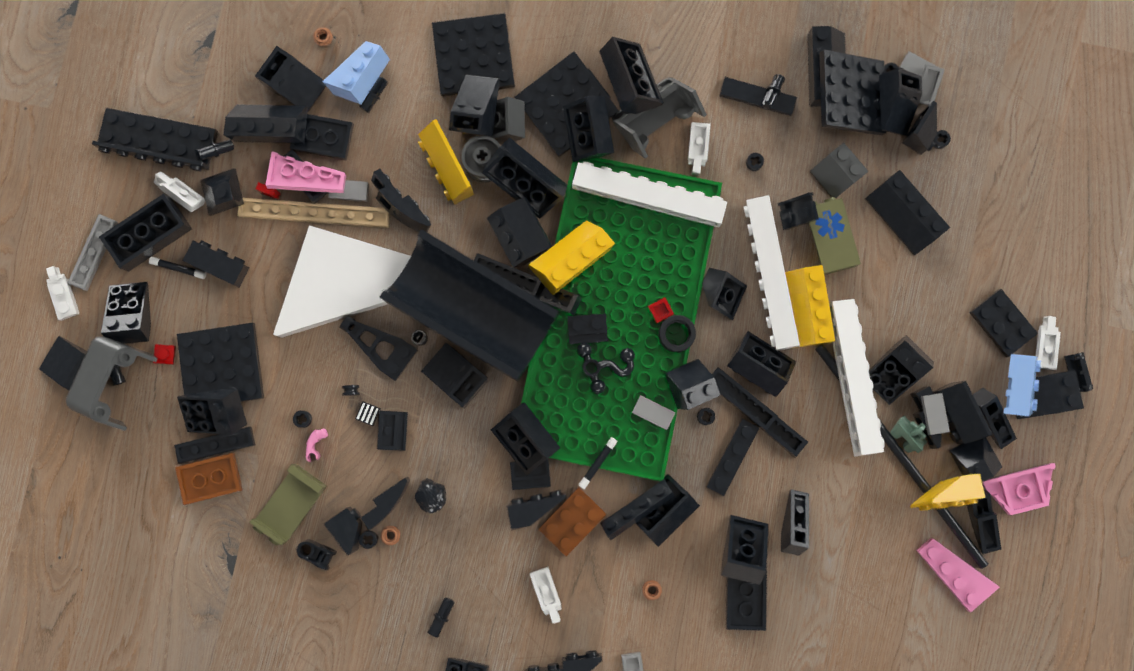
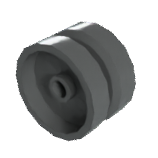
M476 136L471 138L462 150V163L467 174L473 180L480 183L491 182L481 172L500 147V144L494 138Z

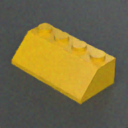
M437 119L432 120L418 134L421 139L418 141V144L423 152L427 151L429 157L426 159L430 167L436 168L438 173L435 174V177L440 185L444 184L446 190L443 192L447 200H452L455 205L473 196L474 192Z
M585 221L528 266L550 293L554 295L608 253L615 243L603 228Z
M823 265L785 272L800 347L834 342L835 336Z

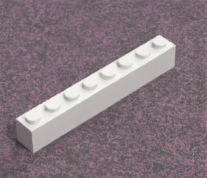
M578 162L572 183V189L715 227H720L722 224L727 201H723V198L719 196H712L711 198L704 196L705 194L700 191L692 193L686 191V188L681 186H675L674 188L667 186L668 184L662 181L651 182L643 176L636 178L627 172H613L608 167H594V164L590 162Z
M767 195L746 200L747 206H744L745 216L750 217L751 224L747 225L750 236H754L755 241L751 243L753 254L758 256L755 266L757 273L761 272L762 279L759 280L760 290L765 291L766 298H762L764 310L768 309L770 315L766 317L768 328L773 330V335L770 336L771 345L776 347L777 351L800 347L770 197Z
M854 299L832 301L829 303L835 341L832 343L853 454L856 457L884 452L885 443L880 433L881 423L877 417V402L873 397V382L868 372L869 363L866 360V346L861 336L862 326L858 320V306L855 304Z

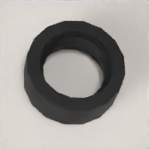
M674 315L668 317L661 324L658 338L666 350L679 353L687 350L693 344L696 338V329L690 319L682 315ZM681 323L687 328L688 338L685 343L673 345L667 340L666 330L670 324Z

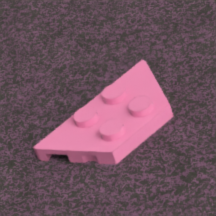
M1055 463L991 478L982 482V486L1008 515L1049 506V492L1053 484L1051 477L1053 469L1055 470Z

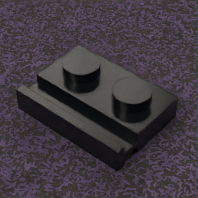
M813 192L778 203L781 210L779 213L783 230H789L819 220L816 204L812 197L814 195Z
M606 314L567 316L569 345L608 342Z
M379 411L377 450L406 451L408 412Z
M549 458L527 476L515 461L510 462L512 490L551 487Z

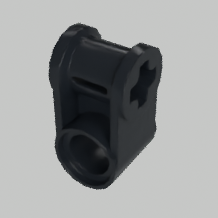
M311 539L301 542L296 549L298 557L323 570H329L330 567L328 565L333 555L337 553L333 548ZM304 544L311 547L310 554H306L303 551Z

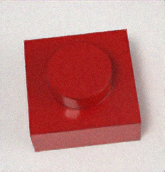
M258 182L255 188L261 194L277 200L281 194L277 189H267L266 182L265 184Z
M666 298L648 306L656 324L674 315Z
M155 344L154 356L158 359L156 362L153 361V363L174 365L176 346Z

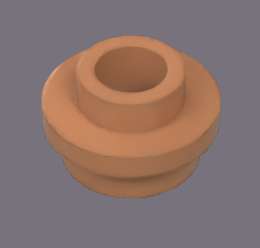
M321 27L315 31L314 40L319 46H327L332 42L333 35L329 29ZM323 35L327 36L326 39L321 40Z
M387 526L381 532V540L386 545H394L400 540V531L395 526ZM389 532L394 533L393 539L388 538Z
M649 580L644 583L642 593L648 600H656L661 596L662 588L657 581ZM649 587H655V592L649 593Z

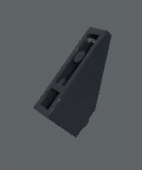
M981 388L974 393L973 396L993 434L991 435L992 439L1000 449H1003L1017 438L1006 414H1004L998 397L985 388Z
M791 489L788 495L781 531V552L799 556L809 549V493Z

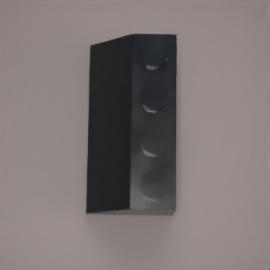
M812 26L807 34L809 107H821L819 52L829 50L846 54L845 33L832 26Z
M612 36L599 52L621 110L627 113L638 114L663 105L664 102L640 43Z
M236 105L225 117L224 136L234 142L304 144L308 106Z
M510 137L496 150L481 172L515 200L526 197L536 217L539 219L565 197L567 184Z
M901 170L897 171L865 198L914 256L951 228Z

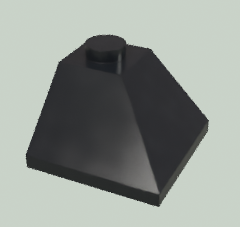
M935 101L920 113L902 144L920 155L925 151H930L936 143L934 141L937 135V103Z
M233 168L200 180L209 216L244 205L236 169Z
M709 268L702 283L708 305L728 319L733 320L747 285L727 271Z
M986 437L967 444H960L949 450L962 475L980 474L982 482L994 477L1002 468Z
M352 507L344 509L324 523L347 556L359 549V537L362 529L361 514L356 508L352 509Z

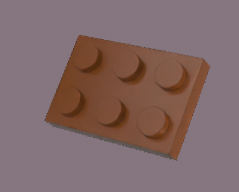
M235 453L175 467L183 505L243 490Z
M578 487L538 530L567 557L607 514Z

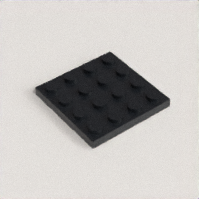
M505 13L432 22L441 97L458 95L466 75L499 78L498 89L515 87Z
M829 50L819 52L822 127L875 135L887 134L886 131H882L880 124L879 75L883 74L884 61Z
M575 51L515 96V99L525 102L526 114L558 157L570 150L563 111L564 105L586 96H605L608 119L619 112L618 108Z
M255 323L177 334L184 395L218 389H238L241 402L264 398Z

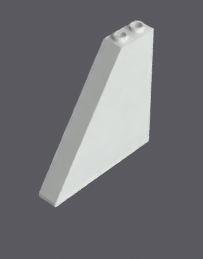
M309 225L273 335L283 338L346 318L348 315L352 316L387 305L379 296L383 290H387L396 281L411 256Z

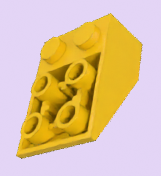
M980 474L963 475L940 481L912 503L910 507H919V511L933 508L942 509L978 503L977 499L985 498Z

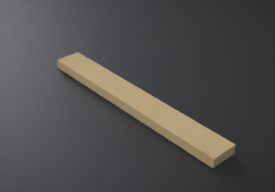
M243 198L244 205L238 206L237 214L238 217L378 228H389L390 213L385 208Z

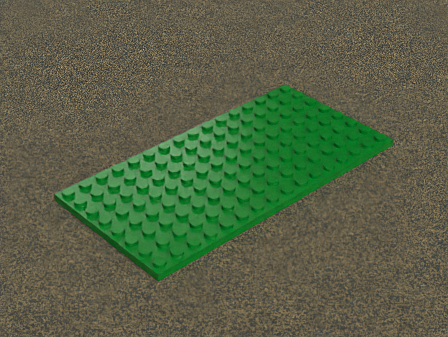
M603 158L579 161V163L590 162L594 164V167L598 168L602 166L608 167L617 173L620 171L627 172L636 178L643 176L655 183L662 181L667 183V186L674 188L675 186H681L686 188V191L692 193L700 191L705 194L704 196L711 198L712 196L720 197L721 182ZM572 161L555 244L585 221L603 228L615 244L608 253L562 289L582 298L575 316L606 314L608 342L588 343L592 347L591 358L598 362L607 359L612 360L621 369H625L627 365L620 359V352L624 348H630L635 353L633 360L634 370L630 375L621 377L617 376L609 367L600 369L597 375L605 383V390L601 394H594L590 389L591 378L584 376L582 373V366L585 362L577 353L579 344L569 345L567 316L573 315L551 306L559 311L558 317L529 364L521 404L525 402L560 446V449L549 458L591 467L609 439L613 437L618 442L602 463L600 469L662 481L665 476L678 410L665 373L687 363L690 347L679 353L666 350L658 338L659 328L665 320L656 324L648 306L666 298L674 315H682L695 324L714 226L572 189L578 162ZM681 323L670 324L666 330V338L673 345H681L688 338V330ZM590 363L586 365V370L592 374L596 372V367ZM640 395L675 412L667 430L632 413Z

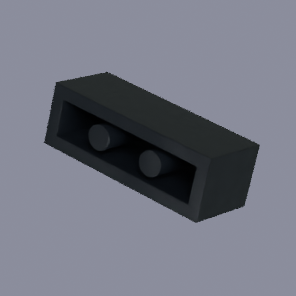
M193 240L182 261L240 288L250 268L244 265L246 261L236 256L234 259L227 257L229 253L219 248L217 251L210 249L212 245L202 240L200 243Z

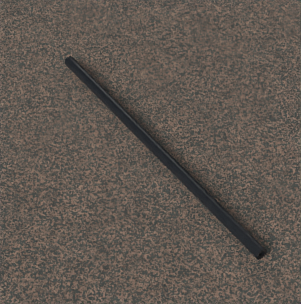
M821 344L815 350L840 382L836 361L826 347ZM880 420V433L884 442L925 494L931 489V486ZM935 508L979 568H985L989 563L947 508Z

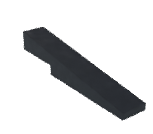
M476 254L474 261L542 302L575 316L582 300L580 296L564 289H560L552 295L539 278L482 254Z
M719 367L712 373L720 395L796 458L808 444V441Z

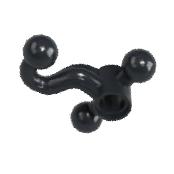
M581 343L577 347L578 355L585 362L582 366V373L584 376L591 378L590 389L594 394H601L605 390V383L597 375L600 369L609 367L617 376L621 377L630 375L634 370L633 360L635 353L630 348H624L620 352V359L627 365L625 369H621L612 360L607 359L598 362L592 359L590 356L592 347L588 343ZM594 364L596 372L588 373L586 365Z

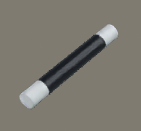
M150 257L149 264L205 279L207 274L201 270L155 257Z
M613 437L609 439L579 483L580 487L583 489L587 487L618 442Z

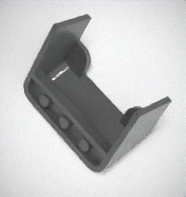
M666 78L657 84L664 102L663 105L638 114L619 110L612 117V121L632 150L643 158H647L648 155L645 148L649 143L647 136L674 117L688 119L694 112L703 117L707 115L696 90L674 78Z
M104 336L95 337L90 343L66 396L67 406L71 410L96 422L126 431L127 427L122 421L110 417V407L98 400L115 364L121 367H128L133 364L137 355L154 362L158 358L153 354Z

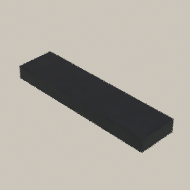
M728 77L724 78L720 97L767 109L762 104L767 94V88ZM781 92L780 96L776 98L774 105L767 110L792 116L797 97Z
M246 427L233 435L217 434L176 444L174 447L178 464L255 446L252 427Z

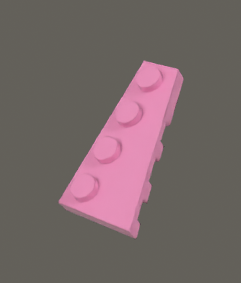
M271 152L266 180L267 189L344 193L346 174L344 172L324 166L318 167L307 161L301 162L293 157H284L276 152Z
M932 538L916 550L970 613L1000 588Z

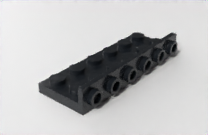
M106 108L98 141H92V145L97 147L99 152L110 154V151L122 157L132 155L135 156L134 158L146 161L148 158L153 159V162L158 164L168 162L178 168H183L184 165L189 166L191 170L201 172L202 169L209 170L211 158L199 161L195 150L215 143L218 131L214 128Z

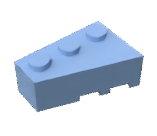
M365 41L323 83L333 95L362 104L390 59L380 45Z
M1011 354L1008 390H1006L1007 403L1006 408H1004V414L1030 416L1033 414V411L1037 410L1038 400L1034 399V392L1039 390V380H1036V372L1041 370V360H1038V356Z

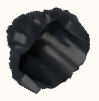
M426 478L421 481L415 493V501L426 513L440 511L446 503V489L444 485Z

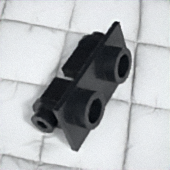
M1084 353L1064 356L1068 371H1076L1080 392L1092 391L1093 384Z

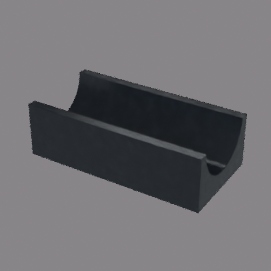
M421 229L417 235L418 239L415 249L405 268L396 281L387 290H383L379 297L390 306L519 382L556 321L559 311Z

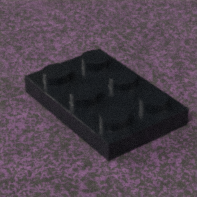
M307 114L304 144L290 143V149L347 160L354 124L349 121Z
M1002 289L997 290L969 312L1005 357L1011 356V354L1038 334Z
M767 571L760 585L727 577L726 629L766 631Z

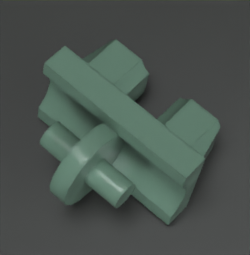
M905 415L898 420L890 431L894 438L898 439L903 436L906 439L903 443V448L907 453L913 451L919 453L927 443L926 435L923 432L926 426L923 423L917 425L914 421L910 422Z

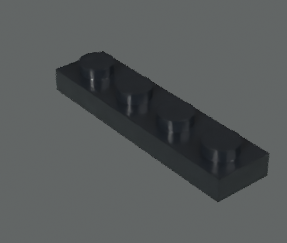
M741 419L706 485L707 488L722 496L726 494L760 429L759 427Z
M663 479L600 524L607 537L612 540L668 502L675 495Z

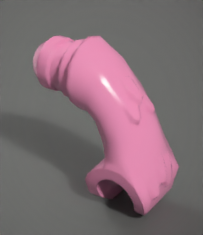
M315 429L307 440V461L311 462L310 456L312 453L319 460L320 453L315 450V443L328 436L326 429Z

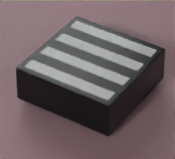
M362 401L355 419L374 426L381 408Z

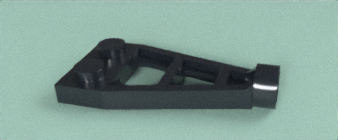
M349 315L342 321L339 327L351 336L381 372L394 381H397L418 351L405 340L359 323ZM364 331H368L376 336L375 341L370 347L360 339ZM382 341L394 346V350L387 360L381 359L376 353V347Z

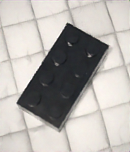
M163 193L99 236L118 267L129 272L192 230L173 199Z

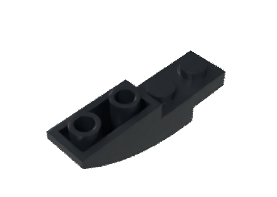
M381 169L374 171L371 181L378 189L376 199L382 207L407 227L418 232L422 229L428 233L431 226L430 219L422 213L418 203L414 199L412 200L409 195L402 198L401 192L392 185L389 176L383 173Z
M596 650L587 651L585 655L568 653L566 657H562L563 665L559 666V663H550L547 667L539 668V665L528 666V669L524 671H591L602 661V654L597 653Z

